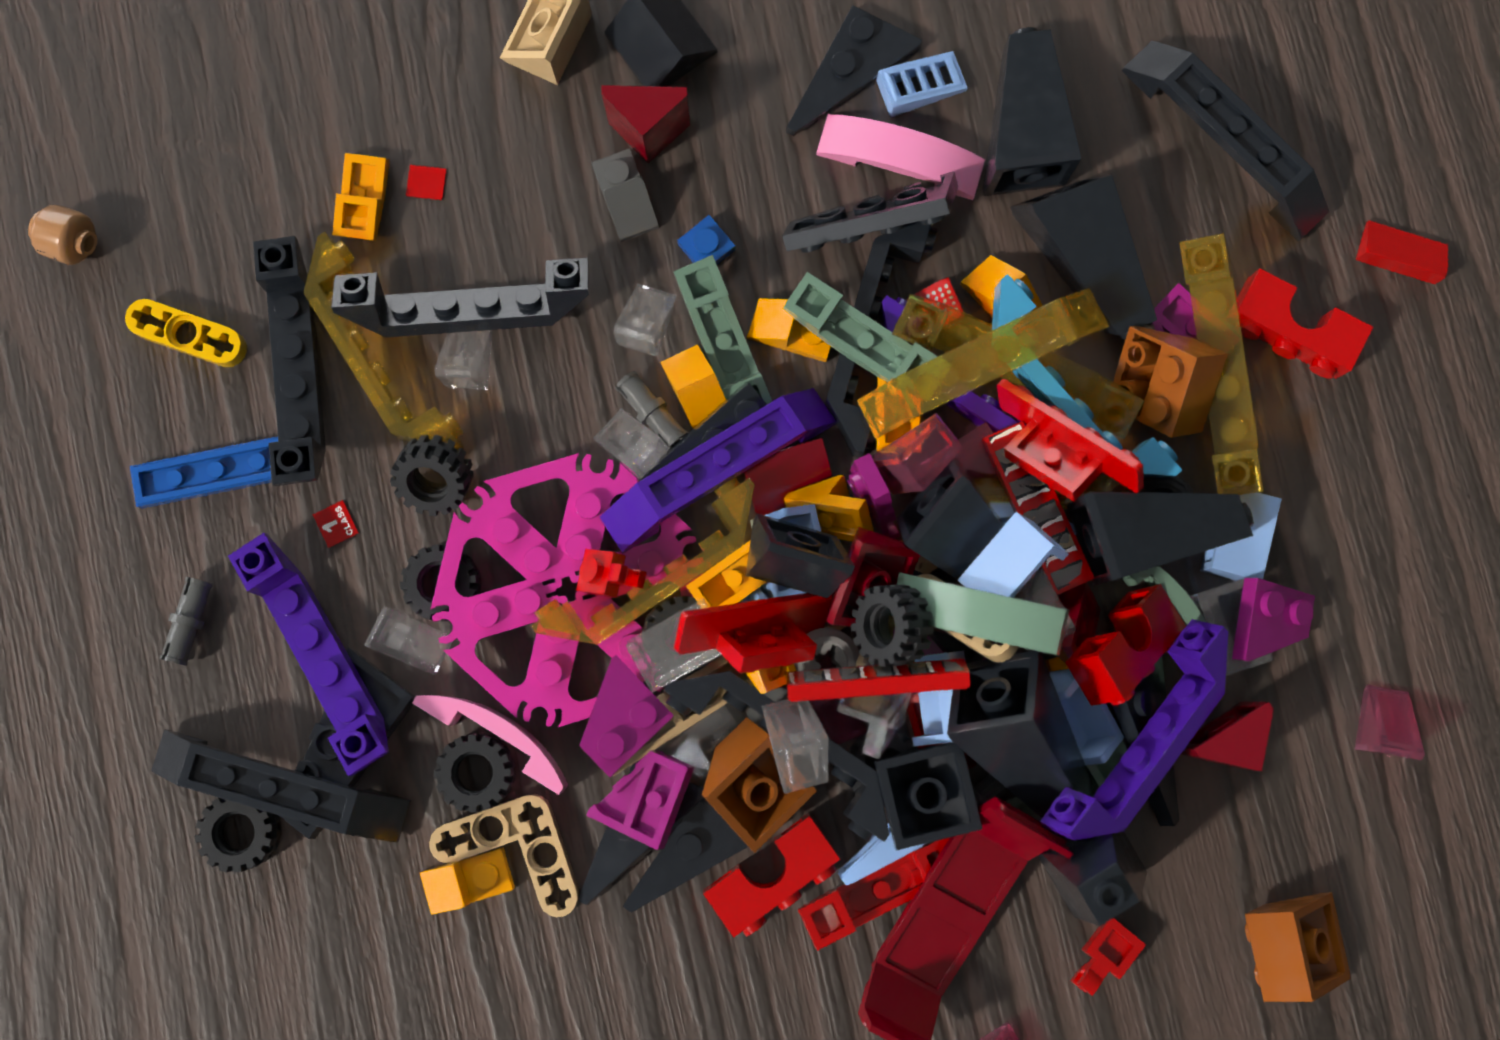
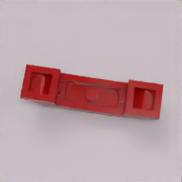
M949 838L926 843L923 847L849 885L842 883L797 909L815 949L818 951L856 931L855 928L912 900Z

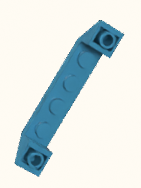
M1008 274L1004 276L994 288L991 349L1022 384L1032 392L1035 398L1050 407H1059L1068 415L1069 419L1084 428L1091 427L1102 435L1105 441L1120 450L1123 449L1121 443L1114 435L1108 431L1102 432L1092 421L1094 414L1091 409L1079 398L1073 400L1064 390L1065 381L1061 375L1051 366L1045 368L1034 356L1037 351L1030 340L1021 333L1016 336L1012 331L1017 324L1036 308V305L1032 302L1034 296L1024 282L1019 279L1014 281ZM1150 438L1131 451L1143 464L1144 478L1165 480L1178 475L1182 471L1176 463L1178 457L1175 452L1161 440L1157 442L1154 438Z

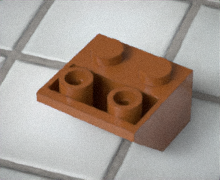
M1129 326L1106 404L1171 438L1201 433L1228 354L1191 337L1139 326Z

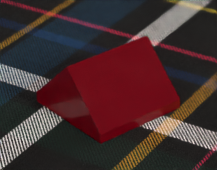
M601 86L608 123L647 163L651 162L690 126L687 87Z
M858 526L848 552L855 567L852 575L834 591L828 610L827 622L839 626H851L852 623H856V618L852 616L853 609L859 608V605L856 603L859 596H865L864 591L868 588H874V586L896 585L899 572L913 575L920 555L906 546L904 542Z
M1242 701L1199 728L1180 755L1262 772L1274 711L1273 707L1269 702Z

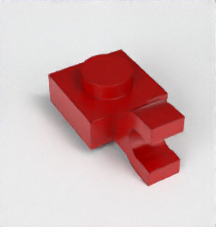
M585 549L576 591L617 598L620 585L643 589L647 572L630 569L628 566H625L626 555L610 551Z
M1113 918L1099 926L1081 949L1091 959L1075 973L1070 981L1083 992L1093 996L1108 973L1117 979H1121L1146 944Z

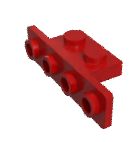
M1002 379L997 384L1001 409L1026 424L1004 447L1006 459L1073 502L1102 472L1135 493H1138L1144 487L1143 464L1134 453L1127 449L1120 450L1108 443L1095 429L1091 427L1084 428L1069 419L1068 415L1059 407H1050L1035 398L1026 387L1022 385L1015 386L1006 379Z
M801 593L684 611L680 616L674 649L680 655L716 649L739 673H753L761 669L790 666L794 663L814 660L817 644L806 634L813 630L824 628L832 595L825 598L810 593Z

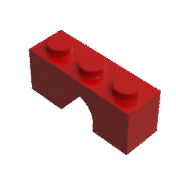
M1261 268L1247 278L1225 322L1235 326L1234 330L1239 335L1251 340L1260 339L1270 344L1273 352L1287 359L1297 358L1310 365L1309 369L1311 372L1323 378L1337 379L1352 371L1373 326L1335 307L1320 317L1315 329L1304 328L1294 321L1290 312V303L1298 287Z
M1161 584L1127 592L1108 614L1117 632L1086 638L1065 662L1091 706L1106 703L1120 705L1132 698L1135 694V687L1143 678L1155 670V663L1163 654L1167 653L1175 639L1186 627Z
M808 813L774 837L775 844L785 858L784 869L777 879L768 883L756 882L745 873L740 864H737L704 888L703 895L733 938L741 932L746 937L753 934L767 922L764 917L765 914L776 906L781 911L785 910L802 897L799 889L812 880L818 885L837 871L834 864L840 858Z

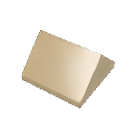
M528 0L500 58L506 63L558 85L592 15L589 0Z

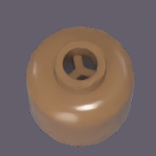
M49 205L35 213L30 220L28 234L32 246L37 253L44 257L67 265H75L85 260L96 248L97 236L95 226L91 218L82 212L61 205Z

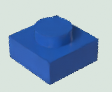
M710 215L677 240L678 246L693 263L713 255L718 265L736 250L735 244Z

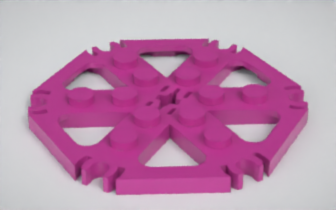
M579 453L483 481L495 492L496 495L490 498L489 493L484 488L477 486L474 490L483 499L481 508L471 510L463 502L459 505L461 512L466 517L471 518L470 522L466 523L459 519L455 512L453 514L430 609L449 605V612L441 611L432 616L433 622L447 619L453 625L452 632L449 635L438 638L439 643L448 644L456 639L460 641V644L454 648L443 650L516 718L522 701L528 703L523 712L524 721L527 722L530 721L531 712L534 708H545L548 713L546 726L550 727L555 721V709L562 710V720L558 726L561 727L590 718L597 699L595 697L586 701H576L568 692L581 631L611 658L617 655L642 682L647 680L648 685L653 690L660 692L663 689L654 677L655 672L660 667L649 658L648 653L645 651L642 636L643 628L612 600L613 597L595 595L596 597L583 600V596L590 594L580 591L575 593L576 600L568 602L566 596L558 597V595L549 598L546 597V594L556 592V589L562 587V579L570 577L572 583H578L579 575L576 576L575 572L580 571L585 549L600 550L605 526L600 516L610 508L611 501L615 496L625 494L637 483V478L621 463L619 464V473L616 479L610 478L614 468V463L611 459L607 460L606 469L602 473H594L589 467L591 463L590 454H586L583 458L582 471L576 470V461L579 457ZM556 478L562 479L568 484L570 492L557 548L514 510L511 505V497L516 490ZM674 514L660 523L661 533L656 540L633 547L622 554L626 555L624 565L630 569L647 572L643 589L664 582H673L679 587L681 596L693 597L686 585L701 576L704 570L688 574L686 569L698 567L703 560L702 557L694 560H688L684 557L683 548L686 545L695 543L696 537L687 536L683 537L680 541L676 539V535L691 531L692 529ZM472 538L483 539L526 579L471 597L460 595L455 587L464 546ZM555 579L554 583L544 586L542 584L544 581ZM620 585L617 597L642 589ZM560 603L563 605V607L550 610V606ZM680 616L675 619L671 636L665 639L666 645L676 653L678 652L674 649ZM539 621L526 679L521 685L508 686L477 658L475 647L481 639Z

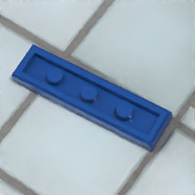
M278 436L130 466L136 507L143 509L272 483L269 443L278 442Z

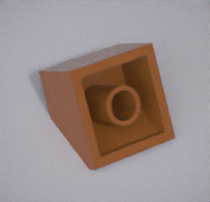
M746 717L715 747L702 796L755 853L817 790L775 740Z
M1332 892L1268 903L1245 913V933L1252 945L1256 964L1254 970L1255 979L1261 987L1264 1002H1314L1351 979Z

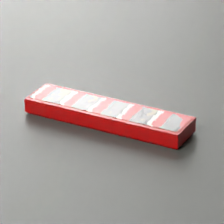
M1021 421L984 437L982 443L1014 513L1018 512L1035 522L1069 553L1063 561L1050 555L1040 566L1042 575L1053 597L1095 578L1055 490L1005 458L1004 447L1025 427L1024 422Z
M964 658L922 661L897 666L870 665L787 672L788 701L791 702L968 689L970 687V674Z

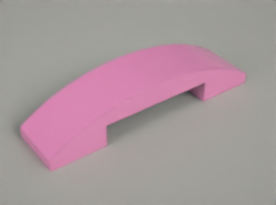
M831 114L827 116L816 153L818 156L856 166L857 161L931 182L935 185L942 183L940 175L954 171L958 183L956 196L973 200L985 162V159L962 147L916 130L877 120Z
M425 695L416 696L412 704L448 726L456 725L461 716L465 715L528 754L531 758L522 772L558 795L563 793L568 786L561 769L546 748L525 728L502 713L485 705L451 696Z

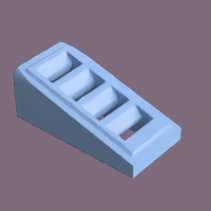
M953 51L879 70L876 80L890 118L960 94L968 89ZM947 66L953 83L945 84L939 69L940 67ZM926 72H932L937 87L930 88L925 75ZM917 76L922 91H915L911 81L912 77ZM903 82L907 95H900L896 83Z
M888 822L889 836L885 842L874 836L870 843L867 842L838 870V875L846 885L853 884L923 847L924 844L895 850Z

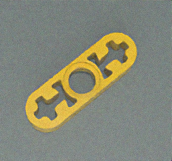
M140 299L133 302L125 314L127 327L141 338L222 367L238 365L244 359L247 352L244 338L233 329L150 299ZM151 313L152 316L166 323L164 330L152 324L144 325L140 322V317L142 314L149 316ZM184 323H194L197 330L196 337L188 344H180L176 338L177 329ZM208 336L222 343L228 340V342L234 345L232 352L224 351L222 354L215 347L206 344Z

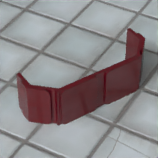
M996 796L978 807L982 829L949 838L926 874L925 881L913 900L907 904L871 964L872 971L869 981L865 986L858 1012L862 1024L868 1028V1031L885 1040H932L941 997L1027 862L1050 848L1068 859L1072 856V851L1066 845L1068 841L1063 835L1043 827L1040 821Z

